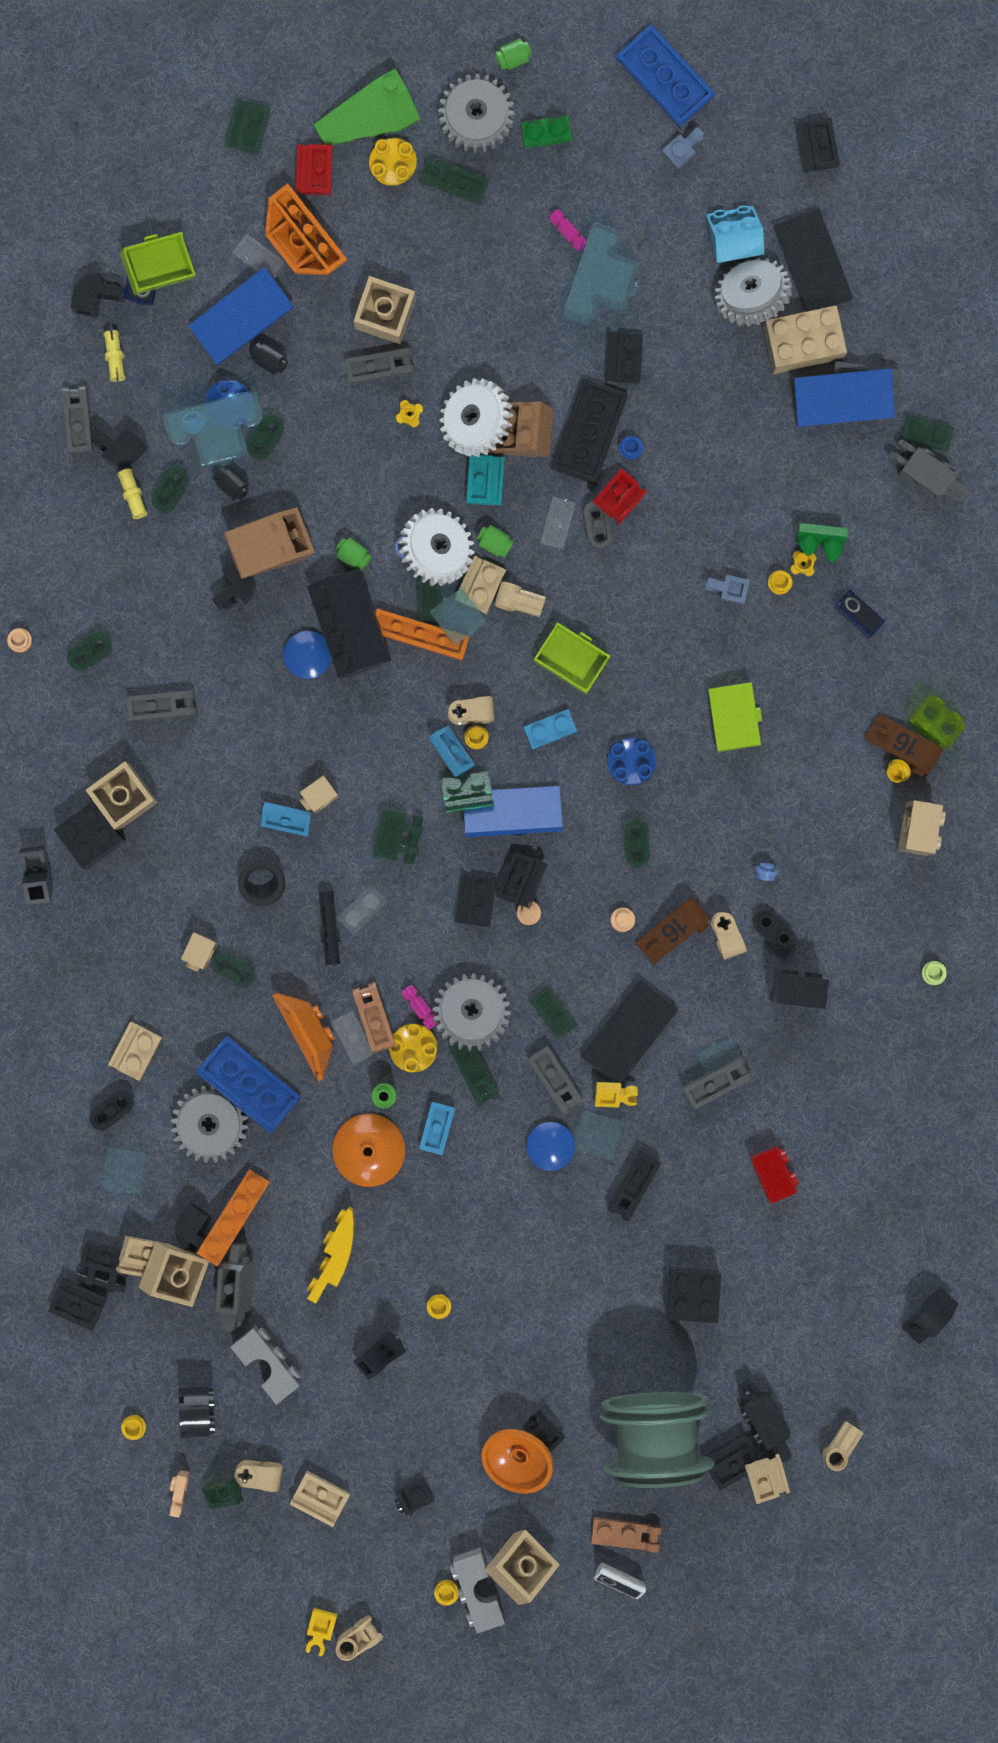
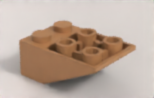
M543 402L510 403L512 407L508 409V412L512 413L513 417L508 420L512 424L511 427L506 429L509 434L508 436L503 435L501 438L503 440L502 444H495V451L488 448V453L524 457H550L554 409Z
M298 507L275 513L224 533L241 579L304 561L315 553Z

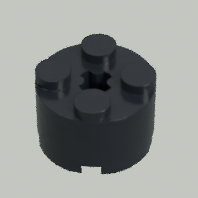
M208 1386L179 1388L180 1439L209 1437L210 1434L215 1433L214 1413H209V1409H214L213 1389H208Z

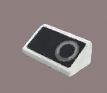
M603 1562L600 1563L595 1573L594 1579L635 1599H639L646 1592L644 1581Z

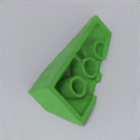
M396 69L371 82L314 124V128L324 145H335L354 141V139L368 136L370 138L378 134L400 132L419 121L420 117L405 84Z

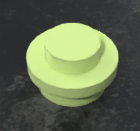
M930 961L922 968V978L927 984L939 985L946 978V969L942 963Z

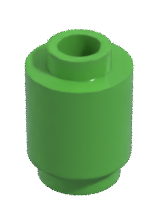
M517 39L499 47V50L494 52L500 70L506 69L509 71L529 62V56L532 53L527 41L523 42L521 39Z
M492 525L489 528L483 527L477 537L480 541L478 546L496 557L501 556L505 558L514 541L509 539V535Z
M343 538L335 549L338 552L336 557L353 570L360 569L362 572L372 559V556L368 554L369 551L352 538H348L347 541Z
M389 1083L377 1085L372 1092L373 1103L382 1109L391 1107L397 1099V1091ZM380 1093H388V1100L382 1101L379 1097Z

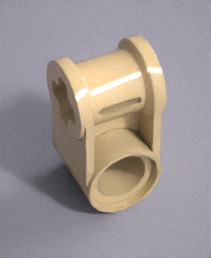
M486 696L454 701L449 706L448 718L455 725L495 722L493 697ZM457 707H460L461 711H465L462 714V718H458L457 714H453Z
M725 912L716 913L711 919V926L723 960L747 952L733 916ZM720 917L729 920V923L726 924V929L717 926V923L720 922Z
M243 1460L236 1467L234 1479L241 1487L277 1492L280 1490L283 1465L276 1462ZM244 1469L249 1470L248 1478L243 1477Z
M370 1615L358 1621L353 1627L338 1637L336 1641V1654L341 1660L350 1661L383 1639L382 1633H378L372 1624ZM344 1642H350L354 1647L350 1651H344L340 1645Z

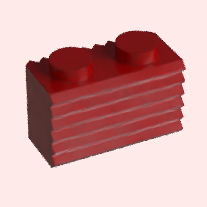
M774 1146L749 1157L770 1204L797 1193L795 1186H798L799 1182L795 1173H789L786 1164L789 1163V1159L784 1149L779 1150L777 1146Z

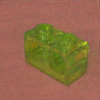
M929 695L924 698L907 720L939 747L946 750L967 726L963 723L964 719L955 711L951 713L944 707L946 704L939 697ZM925 707L933 709V719H927L924 716ZM945 722L953 727L951 735L945 734L942 730Z

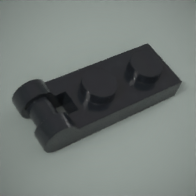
M639 1150L607 1210L611 1213L616 1212L622 1215V1219L629 1222L661 1162ZM622 1198L631 1201L628 1207L620 1204Z

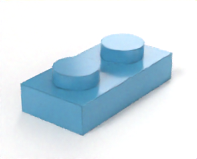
M569 709L523 727L532 750L577 732Z
M449 725L428 737L455 778L475 766V763Z
M265 802L262 810L261 826L308 837L312 812Z
M432 1101L419 1149L443 1155L455 1107Z

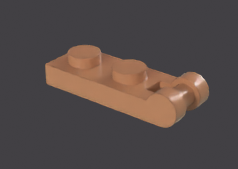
M375 982L368 984L369 987L364 989L356 988L352 990L373 1054L396 1046ZM372 996L373 1001L364 1004L363 999Z
M594 1517L591 1544L659 1552L660 1543H658V1536L661 1535L662 1526ZM642 1532L649 1534L648 1541L641 1540Z

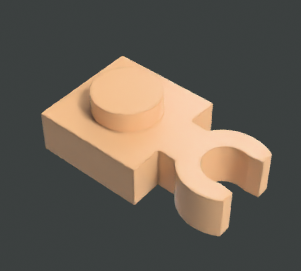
M180 1470L177 1477L173 1476L170 1491L174 1493L169 1516L179 1518L182 1513L190 1472Z

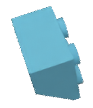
M739 206L733 210H717L711 214H706L712 251L717 263L764 255L763 227L753 206Z

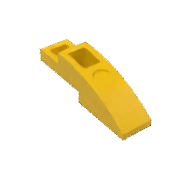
M349 1206L347 1211L341 1210L335 1220L339 1224L335 1232L330 1230L323 1241L327 1245L324 1252L332 1257H325L319 1270L323 1271L318 1280L313 1278L307 1289L310 1292L307 1299L315 1304L327 1283L337 1287L348 1264L355 1231L354 1208Z

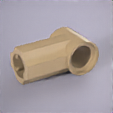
M501 582L494 605L507 611L515 612L516 610L540 618L546 597L522 590L520 586Z
M844 1421L830 1445L823 1450V1462L833 1471L843 1470L863 1432L847 1421ZM834 1452L840 1453V1460L835 1464H831L829 1462L830 1455Z

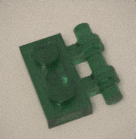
M383 809L373 857L397 862L400 852L406 854L404 863L414 865L415 856H418L419 853L417 848L419 836L423 834L424 827H421L423 817L414 816L412 825L405 824L407 814ZM403 831L410 832L408 846L401 845Z

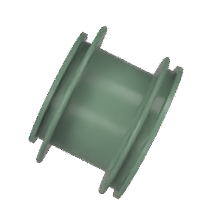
M655 1392L617 1396L602 1401L601 1407L606 1411L600 1414V1419L616 1424L618 1459L606 1463L603 1466V1471L615 1476V1483L636 1488L676 1487L703 1480L705 1478L704 1472L713 1468L715 1461L698 1455L696 1420L706 1418L712 1413V1410L705 1406L709 1403V1398L696 1393Z

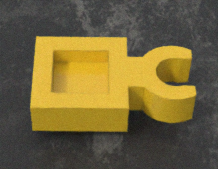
M597 1082L595 1107L619 1108L620 1102L629 1106L637 1105L638 1087L628 1086L621 1088V1083Z
M317 1608L313 1609L307 1635H311L313 1638L307 1643V1653L310 1652L311 1646L318 1645L320 1647L319 1656L324 1654L325 1642L323 1639L331 1640L337 1614Z

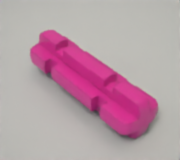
M559 209L555 210L550 215V221L555 226L557 225V229L569 243L572 242V246L577 252L582 251L587 246L586 239L583 236H579V231L567 218L564 219L565 215Z
M408 986L401 992L402 996L406 1001H410L409 1005L419 1019L422 1018L424 1020L422 1022L427 1029L433 1028L438 1024L434 1023L433 1017L435 1015L430 1014L431 1009L422 997L416 995L418 992L414 986Z

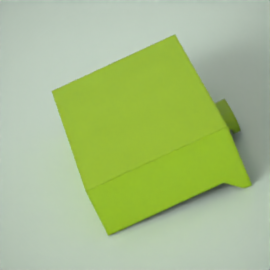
M183 232L158 238L157 234L144 237L145 242L125 247L119 253L134 295L193 279L196 275L184 242Z
M557 622L534 658V662L587 695L610 659V655L592 645V639L582 632L577 635Z
M752 682L708 689L717 751L724 752L761 746L758 722L762 721L760 707L755 708Z

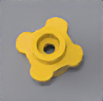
M407 400L400 403V413L396 416L397 422L417 427L419 425V415L423 412V407L420 404H410Z
M795 551L792 555L794 562L790 568L791 572L795 575L802 573L808 577L814 574L813 565L816 560L815 554L807 556L805 553Z

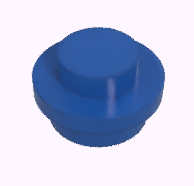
M626 436L621 440L619 452L623 458L635 460L642 454L643 444L636 436Z

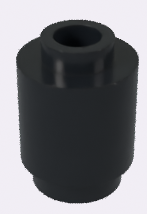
M258 342L250 359L255 361L254 364L273 375H276L278 372L283 373L288 364L286 353L268 343Z
M222 466L213 477L216 486L233 501L236 499L242 500L249 492V482L232 467Z

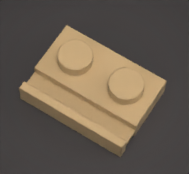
M474 555L473 561L455 597V601L487 615L506 573V569Z
M131 1021L108 1065L141 1081L163 1037Z
M125 1236L119 1257V1266L116 1267V1271L143 1277L156 1241Z
M779 1454L775 1455L776 1458L771 1460L765 1458L745 1465L756 1504L779 1497V1493L785 1491L787 1494L790 1493Z
M306 1471L290 1505L333 1527L350 1493Z

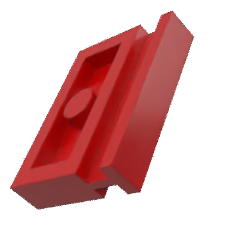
M297 144V195L331 196L332 145L308 144L306 146Z
M621 468L592 502L610 518L616 519V523L619 525L648 491L646 489L643 491L638 486L639 483Z

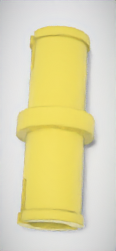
M112 330L113 340H111L110 331H106L103 335L107 352L105 353V360L108 361L110 381L116 382L117 372L120 382L126 378L122 361L124 359V352L121 351L119 331Z
M132 469L121 470L117 476L124 491L122 494L123 498L128 502L132 518L141 519L148 514L141 498L142 491L137 487Z

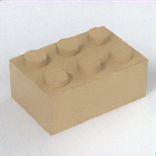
M837 306L770 319L769 322L765 321L763 333L772 374L843 360L847 353Z

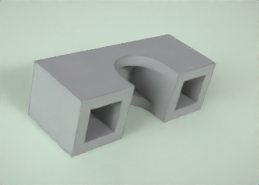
M255 1325L231 1345V1349L245 1366L256 1359L268 1362L271 1367V1375L263 1381L261 1386L277 1405L300 1386L301 1381L299 1379L301 1375L294 1366L289 1367L284 1361L286 1356L282 1350L271 1345L269 1342L271 1338L266 1330L262 1327L259 1329Z
M481 1547L454 1556L453 1565L450 1566L453 1579H458L461 1586L458 1589L462 1604L467 1603L469 1612L466 1613L469 1626H474L477 1634L505 1624V1617L497 1594L482 1597L474 1589L475 1584L479 1580L489 1577V1574L485 1571L487 1564Z

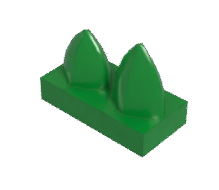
M568 115L521 122L524 149L572 142Z
M800 523L795 543H799L800 548L807 556L813 554L819 545L823 546L827 559L833 563L843 551L848 528Z

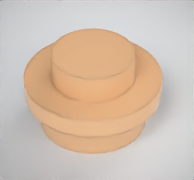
M16 628L9 633L7 642L13 651L21 653L31 647L32 637L27 630Z
M532 902L530 909L519 906L517 909V917L525 925L535 924L540 919L541 910L535 902Z
M619 908L612 913L611 924L615 930L626 932L634 926L635 916L631 910Z

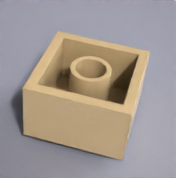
M369 276L353 321L355 329L401 345L416 301L415 291Z
M126 761L86 789V792L110 825L117 831H120L158 803L132 766Z
M915 800L905 804L898 851L928 856L935 854L936 850L940 849L942 837L938 835L939 828L944 825L946 815L942 811L943 805Z
M156 1241L139 1288L150 1296L193 1307L209 1262L197 1255L196 1252Z
M522 1530L512 1534L485 1568V1571L518 1605L530 1603L560 1564L526 1530Z

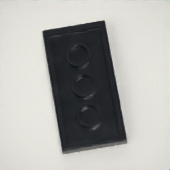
M820 209L774 225L773 228L805 312L836 306L852 300L851 290Z
M583 378L551 470L596 485L628 394Z
M639 980L580 1057L612 1082L622 1083L677 1013L678 1009Z

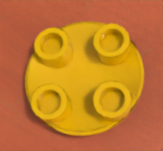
M399 138L378 140L369 157V167L372 175L385 185L395 186L406 182L416 169L417 158L412 145Z
M408 1024L400 1027L393 1034L396 1046L389 1048L391 1059L397 1067L410 1073L420 1072L427 1069L434 1062L438 1050L437 1041L433 1033L425 1026Z

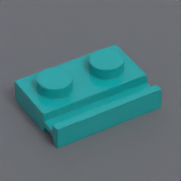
M471 455L469 457L466 504L501 506L505 457L480 455L479 457Z

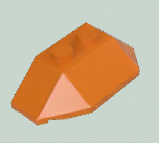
M286 184L269 197L265 236L295 274L329 275L347 261L344 254L289 184Z
M275 993L272 997L318 1081L324 1079L334 1047L332 1040L335 1037L329 1026L324 1028L320 1020L324 1018L322 1012L317 1005L313 1006L311 1002Z

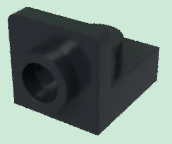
M541 1410L531 1415L523 1425L526 1432L542 1441L550 1452L566 1438L563 1432Z
M421 1478L398 1490L397 1499L395 1500L401 1514L405 1513L407 1518H409L413 1512L434 1502V1497L424 1478Z

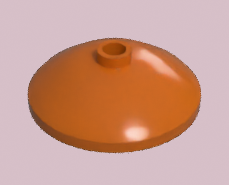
M377 1114L357 1115L345 1122L338 1130L333 1142V1159L338 1171L348 1181L364 1187L379 1186L391 1180L402 1167L405 1158L404 1138L398 1127L386 1117ZM370 1147L373 1151L372 1155L366 1156L363 1152L364 1148Z
M516 1429L498 1431L487 1439L482 1449L481 1459L486 1473L497 1485L508 1491L522 1494L539 1491L548 1484L553 1474L554 1463L550 1451L542 1441L525 1431Z

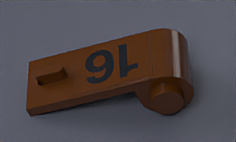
M880 714L864 738L868 742L906 761L911 767V772L921 778L923 775L928 776L944 751L937 744Z
M691 896L635 943L652 964L655 965L694 932L697 931L700 934L710 926L708 921L711 918L694 897Z

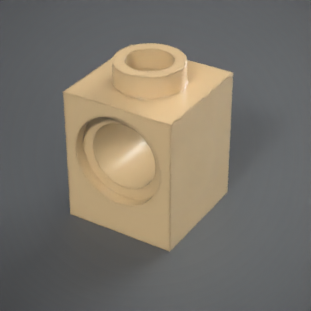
M324 775L300 792L303 796L300 799L302 805L307 811L312 809L315 814L339 797Z
M193 933L181 960L186 961L185 966L198 972L200 968L206 969L218 943L198 933Z

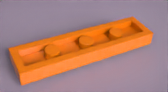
M376 610V617L383 637L463 661L470 637L384 610Z
M249 1169L196 1254L213 1265L218 1266L270 1182Z

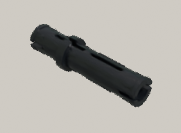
M334 891L319 892L323 930L321 944H324L325 965L341 964L338 943L341 941L337 932Z

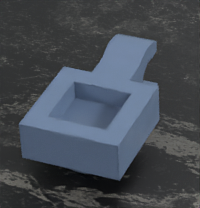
M697 127L686 139L680 134L662 150L663 155L679 170L696 155L693 147L704 139L702 137L704 133Z
M726 575L724 581L708 578L704 590L721 592L720 600L744 605L750 580Z

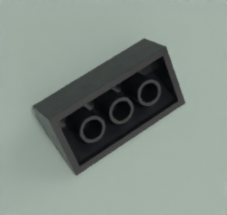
M360 569L327 577L307 586L338 678L353 677L392 661Z

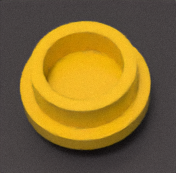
M775 571L768 579V587L774 594H785L792 587V578L786 571Z
M473 725L466 730L464 738L470 748L481 749L487 744L489 736L484 727Z
M894 759L888 764L887 776L891 781L900 783L910 777L911 770L905 761Z
M433 1295L427 1302V1311L431 1317L443 1319L451 1311V1302L445 1295Z
M138 1415L126 1417L121 1425L122 1433L130 1440L141 1438L146 1431L144 1419Z
M451 1580L440 1581L435 1587V1599L438 1603L445 1606L455 1603L459 1596L457 1585Z

